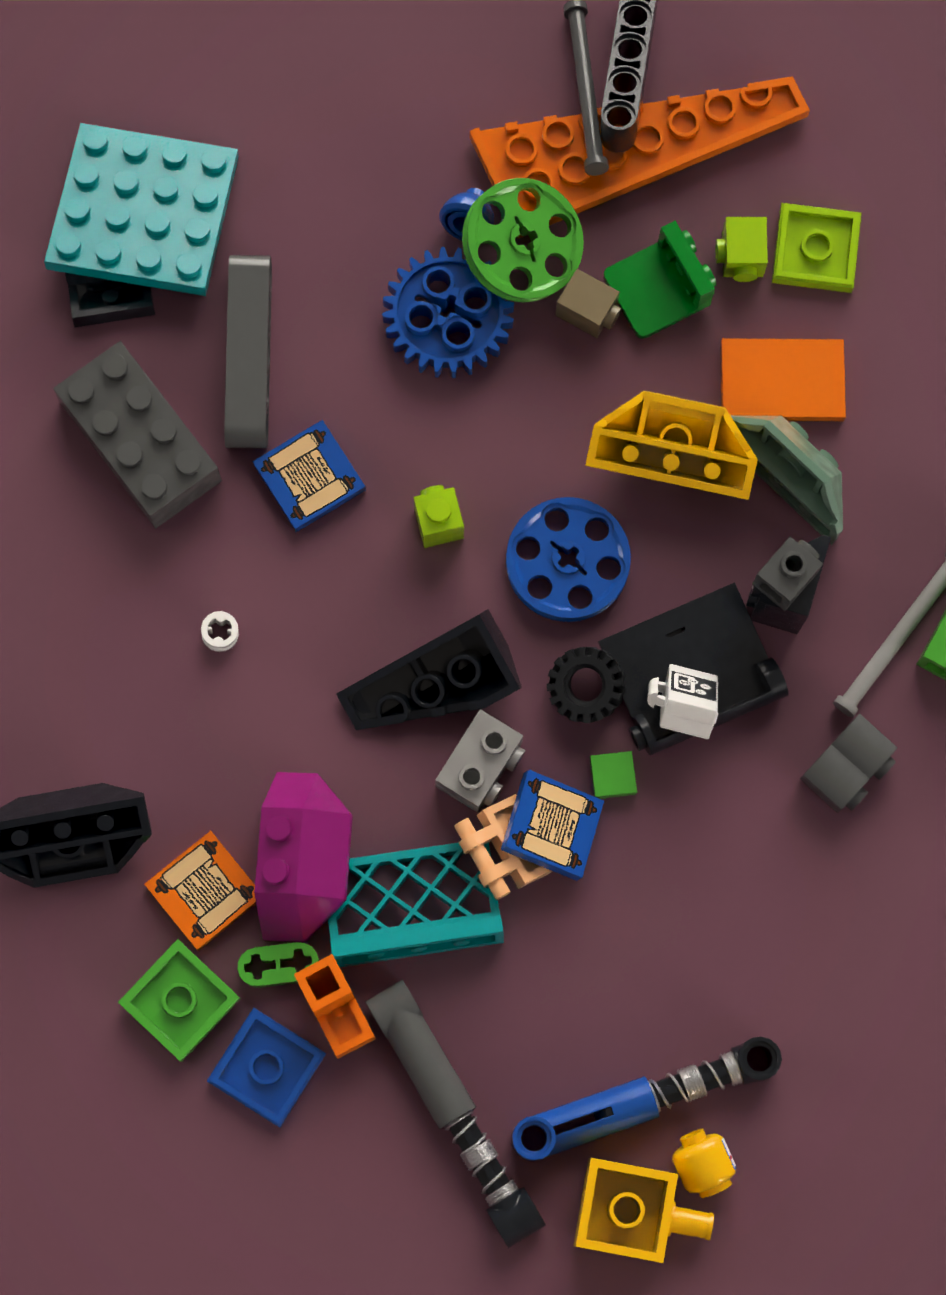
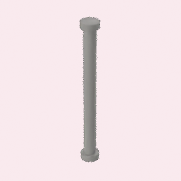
M946 560L843 696L838 695L834 700V706L845 715L852 718L858 712L856 707L946 588Z

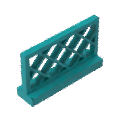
M459 842L350 858L349 872L360 880L348 894L346 901L328 919L331 951L339 967L504 943L499 903L494 898L489 887L484 888L479 883L478 875L481 874L480 871L472 878L455 866L461 856L465 854ZM488 842V843L484 844V846L486 847L488 853H489L490 856H491L490 847H489V842ZM453 855V857L449 861L443 858L445 856ZM432 858L444 866V868L432 884H429L413 871L421 860ZM405 862H411L408 865V867H405L403 864H401ZM392 865L402 873L389 891L371 879L380 866ZM369 868L365 874L359 869ZM450 871L468 883L456 901H453L437 889ZM407 878H410L426 890L413 908L395 896ZM366 884L384 896L371 914L352 902ZM475 888L489 898L491 912L473 915L461 905ZM431 895H434L451 907L441 920L430 921L419 913ZM389 901L408 913L399 926L387 927L376 919ZM348 907L366 919L357 932L339 935L337 920ZM456 912L462 915L461 917L452 918ZM414 918H415L416 920H418L419 922H421V923L410 924L411 921H412ZM371 925H374L378 928L374 930H368Z

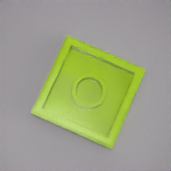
M781 203L772 283L852 293L854 289L861 212Z

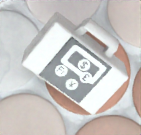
M670 664L665 682H660L659 677L650 680L647 701L652 708H654V705L661 707L660 727L709 739L719 714L718 676Z

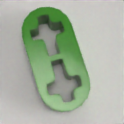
M301 942L254 947L241 955L237 970L241 979L251 987L262 988L298 983L294 976L297 973L295 967L282 968L281 961L295 959V952L303 951L305 958H312V964L319 961L318 954L312 946ZM260 956L263 963L276 962V969L262 971V978L258 980L255 979L253 973L246 972L245 970L246 966L253 963V957Z

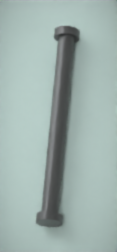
M571 0L564 5L563 9L564 16L569 19L586 145L587 159L584 161V169L588 175L597 176L606 173L609 169L608 159L603 156L585 24V16L588 14V9L585 1Z

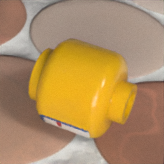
M702 1128L694 1130L679 1139L682 1146L673 1153L672 1161L684 1188L688 1192L699 1193L701 1198L715 1195L732 1185L730 1178L733 1177L737 1168L725 1139L721 1135L714 1133L706 1135Z

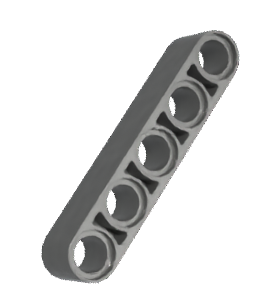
M270 255L229 256L224 421L226 448L268 447L272 262Z

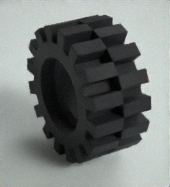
M579 647L565 652L562 657H558L554 662L555 665L548 674L550 680L549 684H547V691H550L551 698L549 699L552 705L558 708L557 712L562 716L565 715L574 722L591 723L610 716L620 706L621 698L626 691V686L624 685L625 674L619 667L620 663L617 659L612 658L610 653L596 647ZM582 668H590L596 671L602 679L601 693L592 701L578 699L571 689L573 675Z

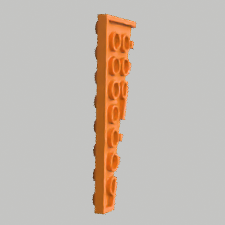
M793 76L748 83L747 87L725 91H719L717 88L706 90L705 94L682 98H680V95L668 96L667 100L645 104L642 102L635 144L629 150L618 153L609 151L602 144L603 156L608 159L609 169L606 173L597 176L588 175L584 169L587 153L581 114L557 118V115L546 116L541 121L518 124L517 121L505 123L504 127L486 130L475 128L469 131V138L492 186L513 178L538 180L559 191L572 205L576 214L804 119L808 117L810 109ZM602 107L597 108L599 128L601 126ZM526 190L519 192L518 203L520 207L526 211H534L537 205L535 196ZM557 216L551 217L549 226L563 219Z

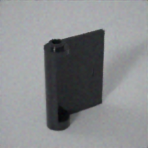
M735 582L598 641L600 649L607 651L612 658L617 659L620 663L621 671H624L626 691L623 693L622 699L634 726L629 728L630 735L638 751L645 749L649 755L694 737L661 728V707L654 705V708H652L647 701L650 680L659 677L660 682H665L670 664L718 676L719 714L713 728L788 696V688L784 676L776 661L772 657L768 658Z

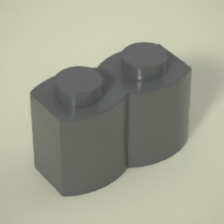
M859 714L800 779L837 813L845 806L852 811L868 794V791L863 788L866 782L873 775L880 780L896 763L891 755L896 751L897 747Z

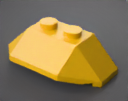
M644 390L594 424L585 466L749 500L758 458L726 407Z

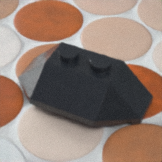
M99 783L19 797L0 808V872L33 888L118 873L134 856L141 845L152 835L144 793Z

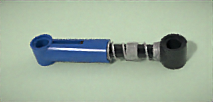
M753 1037L741 1045L732 1047L729 1053L720 1054L718 1060L710 1063L703 1060L701 1066L697 1067L693 1064L692 1066L678 1069L676 1075L667 1073L665 1078L655 1082L652 1079L648 1081L643 1076L526 1117L519 1121L513 1130L511 1137L512 1146L520 1157L529 1161L541 1160L657 1119L660 1117L661 1107L667 1106L671 1109V1104L681 1100L689 1102L704 1097V1095L707 1096V1091L718 1087L724 1090L725 1085L729 1083L735 1086L738 1083L746 1085L752 1082L767 1080L780 1069L782 1061L781 1051L777 1044L769 1038ZM751 1048H760L766 1052L769 1062L764 1071H754L748 1065L747 1054ZM592 1113L594 1114L596 1121L558 1135L555 1134L553 1127ZM529 1126L539 1127L545 1133L546 1142L539 1151H530L522 1144V1132Z

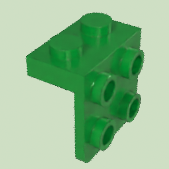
M676 220L661 227L657 243L607 267L604 271L603 278L606 284L620 292L618 305L622 308V312L635 335L640 339H645L711 305L715 291L714 287L716 286L715 277L708 265H701L695 255L697 249L692 236L687 230L681 231Z

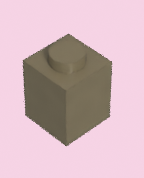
M576 269L557 301L555 316L598 339L604 327L611 330L620 315L622 308L617 306L620 292Z

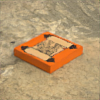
M211 830L144 884L197 951L201 950L256 905L255 884Z

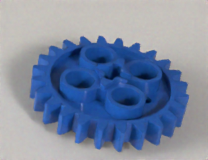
M441 247L439 258L435 259L426 250L424 251V263L422 264L411 257L409 259L410 272L401 268L397 269V277L401 283L393 281L388 283V291L394 296L383 297V306L390 309L382 313L383 323L392 324L385 329L386 337L390 339L397 338L393 343V351L397 353L406 349L404 362L409 364L417 358L419 360L420 373H423L429 365L434 366L436 378L440 376L443 368H448L451 377L456 378L457 367L462 366L468 375H472V363L475 361L486 368L488 362L486 353L498 357L500 355V348L496 342L507 344L509 341V334L503 329L513 328L514 319L507 315L514 312V302L504 301L506 299L487 290L473 275L467 261L462 259V249L459 247L454 257H448L445 247ZM489 260L485 264L491 265L492 262ZM434 281H442L448 284L449 288L444 292L436 293L431 291L428 286ZM416 297H422V298L425 299L426 302H424V301H418V302H417V301L415 300V298H416ZM472 297H478L484 300L486 304L480 309H471L466 306L465 302ZM449 308L455 309V313H450L448 317L441 315V312L446 313ZM417 316H426L432 321L425 328H417L411 324L412 319ZM471 323H480L482 326L480 328H475L471 325ZM454 332H461L467 335L469 339L463 344L456 345L447 338Z

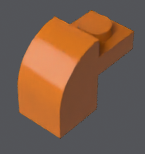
M333 954L294 974L337 1059L376 1039Z

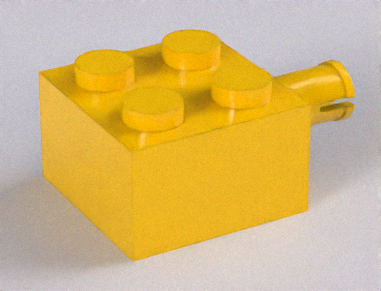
M588 1158L573 1246L664 1263L667 1239L671 1236V1233L704 1238L710 1241L714 1213L676 1206L674 1201L678 1174Z

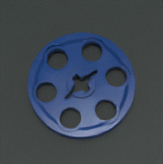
M574 497L551 499L530 509L514 527L508 541L506 553L508 579L518 598L538 615L560 622L586 620L610 607L619 597L626 584L631 564L629 542L616 518L598 504ZM552 511L563 512L568 518L567 527L561 531L550 530L545 524L546 515ZM595 520L603 522L608 527L609 533L607 537L601 541H593L585 534V527L589 522ZM526 539L535 541L540 548L539 555L532 560L520 558L516 552L518 543ZM558 551L567 555L572 551L577 554L575 563L578 568H574L570 564L564 568L559 565L561 556ZM612 559L616 561L620 567V574L612 580L601 578L596 570L601 560ZM536 578L547 580L552 588L549 596L543 599L532 597L527 588L530 581ZM575 588H584L591 594L592 602L584 609H577L569 603L568 594Z

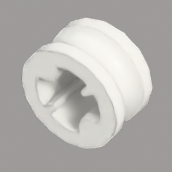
M223 611L207 615L201 625L204 644L216 652L231 649L236 644L239 636L238 623L235 618ZM217 623L219 626H224L227 623L231 627V629H227L228 639L223 640L219 636L212 639L209 634H213L211 625Z

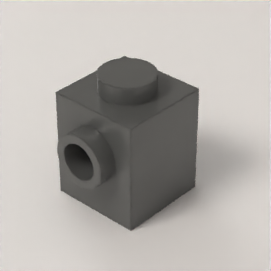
M790 536L757 573L752 584L786 611L818 574L823 563L818 559V552L810 544L803 540L797 542Z

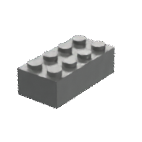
M121 341L53 388L60 404L155 529L222 481L216 464Z

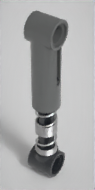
M400 980L365 1001L384 1036L389 1040L418 1090V1094L439 1129L445 1127V1130L451 1131L454 1137L452 1143L458 1144L462 1150L460 1156L465 1165H467L466 1168H469V1171H474L472 1177L478 1178L483 1186L482 1194L488 1195L485 1200H487L490 1206L486 1211L507 1247H512L546 1226L525 1188L519 1189L514 1180L509 1181L505 1174L506 1167L501 1166L496 1158L499 1154L495 1150L494 1145H492V1142H490L491 1139H485L487 1133H481L475 1122L477 1116L471 1115L474 1111L473 1109L476 1108L475 1103L423 1018L424 1016L404 981Z

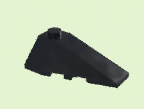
M489 609L336 693L354 728L362 730L426 717L444 716L455 712L484 709L521 689L522 686L509 645Z

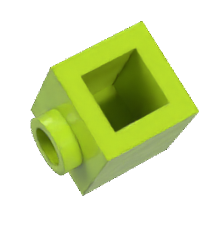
M767 217L725 218L722 239H716L715 260L716 263H723V277H733L738 282H750L764 276L768 264Z
M443 485L430 486L421 490L420 495L413 497L414 512L424 548L464 539V523L454 487L444 489Z

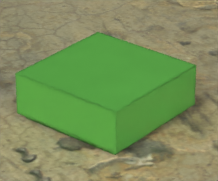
M632 751L590 755L594 797L601 799L637 794Z

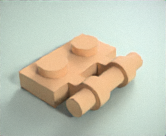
M516 794L483 809L476 815L483 829L476 831L469 818L454 825L461 838L459 845L465 854L469 853L481 873L478 875L480 882L484 888L489 887L496 900L503 898L511 892L503 879L508 875H511L516 886L520 889L553 872L501 850L516 800ZM490 841L502 859V862L496 865L484 844Z

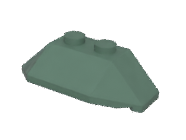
M731 415L758 458L755 473L821 536L831 537L830 544L832 545L843 531L842 472L838 469L839 465L835 458L823 449L820 451L808 441L809 436L806 431L794 421L789 423L783 416Z

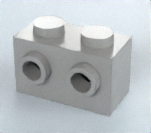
M480 709L435 779V787L479 813L484 804L488 807L493 805L503 788V785L498 783L506 768L513 772L526 751L520 747L523 735Z

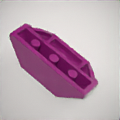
M277 772L261 807L254 893L264 941L307 943L314 935L313 933L347 899L353 815L318 773Z

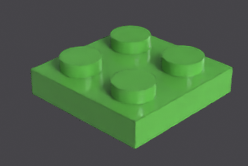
M177 939L118 1003L180 1062H183L241 998Z

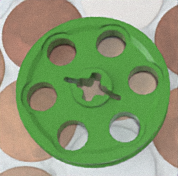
M513 178L501 181L490 187L470 207L462 230L464 256L473 275L487 290L513 302H534L551 296L570 281L582 259L583 231L574 208L555 188L534 179ZM526 190L535 196L537 205L534 211H526L520 207L518 203L520 191ZM485 204H493L500 210L501 221L499 224H490L483 218L482 208ZM557 216L565 221L567 224V234L565 237H557L552 234L549 229L551 217ZM520 234L522 236L528 235L531 242L526 246L524 244L517 245L515 238ZM487 243L495 248L497 252L495 264L489 265L481 261L478 255L480 244ZM548 256H555L561 260L563 273L560 277H554L546 271L545 260ZM519 269L527 275L528 287L526 290L520 291L511 285L509 276L512 270Z

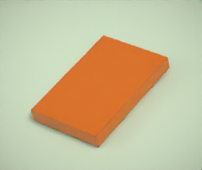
M722 338L720 343L721 407H726L730 415L783 416L787 421L844 422L846 418L844 339Z

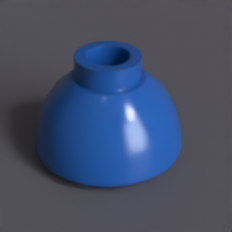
M470 188L467 192L452 196L441 208L439 213L440 222L445 230L456 239L462 241V230L466 215L476 199L484 193L483 190ZM485 204L482 208L483 218L486 222L494 225L492 207L490 204Z

